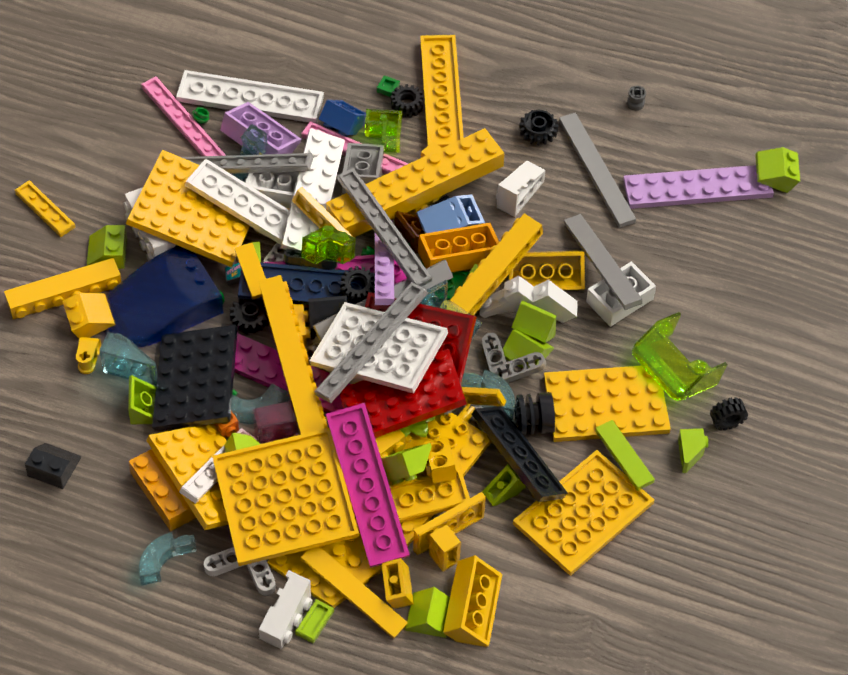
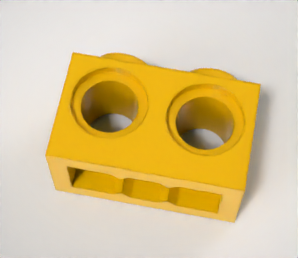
M448 437L425 441L424 444L431 443L432 446L427 460L428 464H426L425 468L427 476L432 477L433 484L457 479Z
M447 524L441 528L434 529L430 534L429 555L444 572L456 565L457 561L460 560L461 549L460 540Z

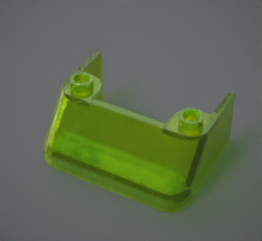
M680 312L658 320L632 348V355L662 389L676 401H683L718 385L728 365L724 362L711 368L703 360L690 362L669 340L668 337L673 334L681 317Z

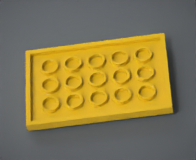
M659 364L544 372L546 392H551L554 403L555 432L552 433L554 442L600 439L595 432L596 427L611 420L614 421L624 437L670 434L671 428Z
M209 424L148 435L146 441L180 491L181 487L224 446L227 440L220 434L216 425ZM218 482L196 504L182 495L204 530L229 525Z
M596 450L559 481L568 492L564 499L537 502L536 500L513 520V525L571 576L651 507L655 499L643 489L637 491L626 474Z

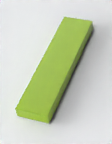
M613 420L596 427L595 432L637 491L654 483V477Z

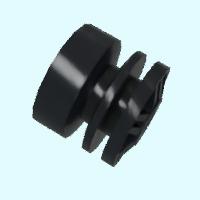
M551 392L537 393L536 402H533L530 394H526L525 402L522 394L516 396L514 408L515 422L524 436L526 435L527 427L530 435L534 434L535 426H538L540 434L555 432V411Z

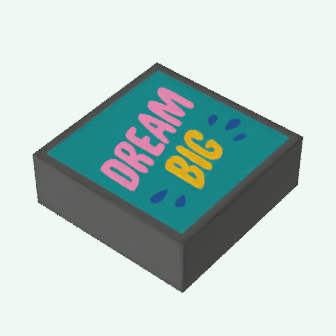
M239 262L234 263L232 267L225 266L227 284L231 285L240 282L241 267Z

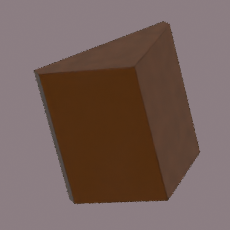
M396 211L395 226L403 238L407 240V243H410L413 252L417 254L419 235L425 234L417 215Z

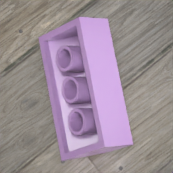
M249 102L224 113L220 130L254 155L292 154L301 142V138Z

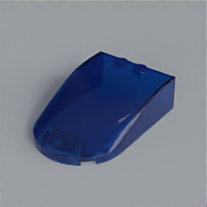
M176 246L143 264L106 295L115 325L104 330V332L111 340L118 344L123 343L135 348L150 346L160 342L164 334L182 332L222 314V295L193 251Z

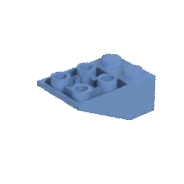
M473 195L454 196L416 212L425 234L485 223Z

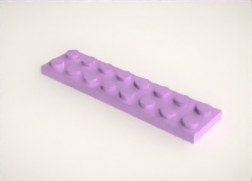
M756 165L625 175L623 177L630 209L772 198L774 194L772 187L757 182Z

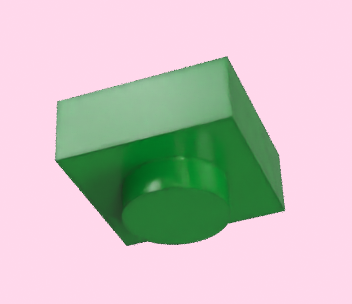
M383 76L377 86V93L391 97L395 88H399L400 81Z

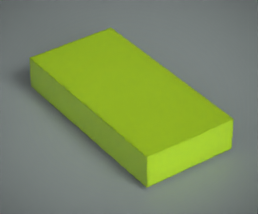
M316 599L296 629L295 634L314 644L334 613V608Z

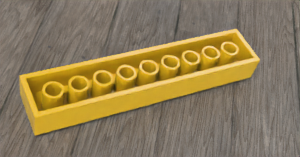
M484 128L365 185L392 220L395 218L396 211L407 213L504 167V152ZM348 193L326 202V211L353 237L372 229Z
M281 275L260 280L259 285L300 435L328 428L327 421L324 417L321 400L314 392L317 386L314 382L313 372L309 364L287 281L283 282Z

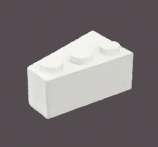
M529 161L520 165L498 184L496 207L516 217L543 184L545 170Z
M289 570L286 574L287 583L284 589L279 588L277 594L280 596L274 606H270L259 628V639L280 649L283 648L285 643L288 644L290 642L295 626L298 627L303 618L302 614L305 610H309L313 601L311 599V581Z

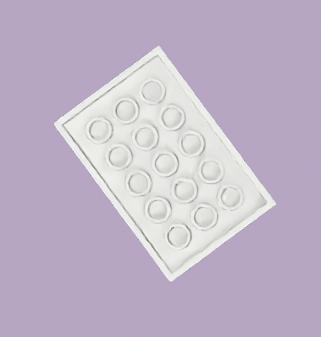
M345 302L309 360L311 366L333 371L385 312ZM406 318L356 374L355 378L414 393L448 334L447 328Z

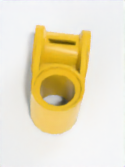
M80 337L76 353L80 373L90 374L95 370L97 358L101 350L100 339Z

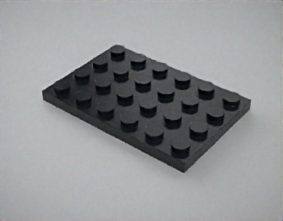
M236 325L162 335L152 422L154 432L230 422L238 332Z

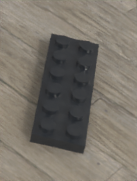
M501 406L477 408L472 412L471 415L475 418L476 423L484 430L488 439L497 447L498 452L506 459L510 468L519 476L521 482L528 488L532 497L537 502L564 499L568 492Z

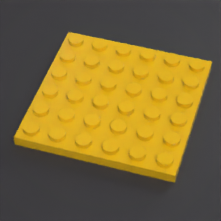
M162 150L126 224L232 267L237 257L234 248L242 245L250 225L185 186L186 180L200 165Z
M330 428L212 456L238 566L359 537V531Z

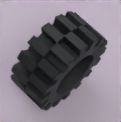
M405 84V87L400 85L399 89L396 87L391 95V108L393 112L397 113L398 116L402 114L403 118H406V115L412 118V114L417 116L421 109H423L422 91H419L418 87L414 89V85L408 87V84ZM403 99H411V100H413V102H412V103H403V102H401V100H403Z
M355 266V270L352 267L349 268V272L345 271L344 276L342 275L341 294L343 293V296H347L349 302L354 300L356 304L358 300L361 302L367 299L368 292L373 293L375 290L374 275H370V270L365 271V267H362L361 270H358V266ZM354 280H361L365 283V287L362 290H354L350 284Z
M732 397L728 398L727 401L724 399L722 403H716L717 406H713L712 410H710V416L716 429H723V431L727 430V428L729 430L733 429L734 426L738 427V424H743V420H747L748 417L743 401L737 397H734V399Z

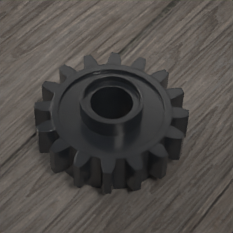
M540 109L531 110V112L525 113L524 117H521L519 123L520 136H524V141L529 139L530 144L536 142L537 146H539L540 142H543L544 145H547V140L552 142L553 137H557L558 120L554 119V115L548 111Z
M238 298V302L233 301V307H230V321L238 327V331L242 330L247 334L256 333L269 325L265 305L262 300Z

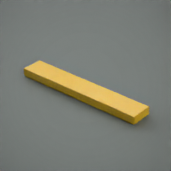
M321 547L308 549L301 556V560L393 639L408 624L405 619Z

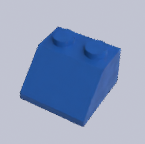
M326 100L319 120L324 122V126L331 129L334 127L339 130V134L348 137V135H356L370 119L371 115L342 100Z

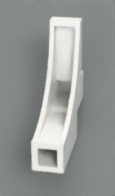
M520 276L504 282V289L493 293L480 308V316L486 318L500 313L517 312L523 300L556 315V320L561 323L577 317V300L550 280L532 286Z

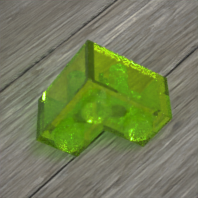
M366 109L365 137L382 138V145H384V152L400 153L402 111Z
M325 225L302 237L301 258L314 264L327 258L344 264L355 257L356 238L348 235L346 232L336 230L330 225Z

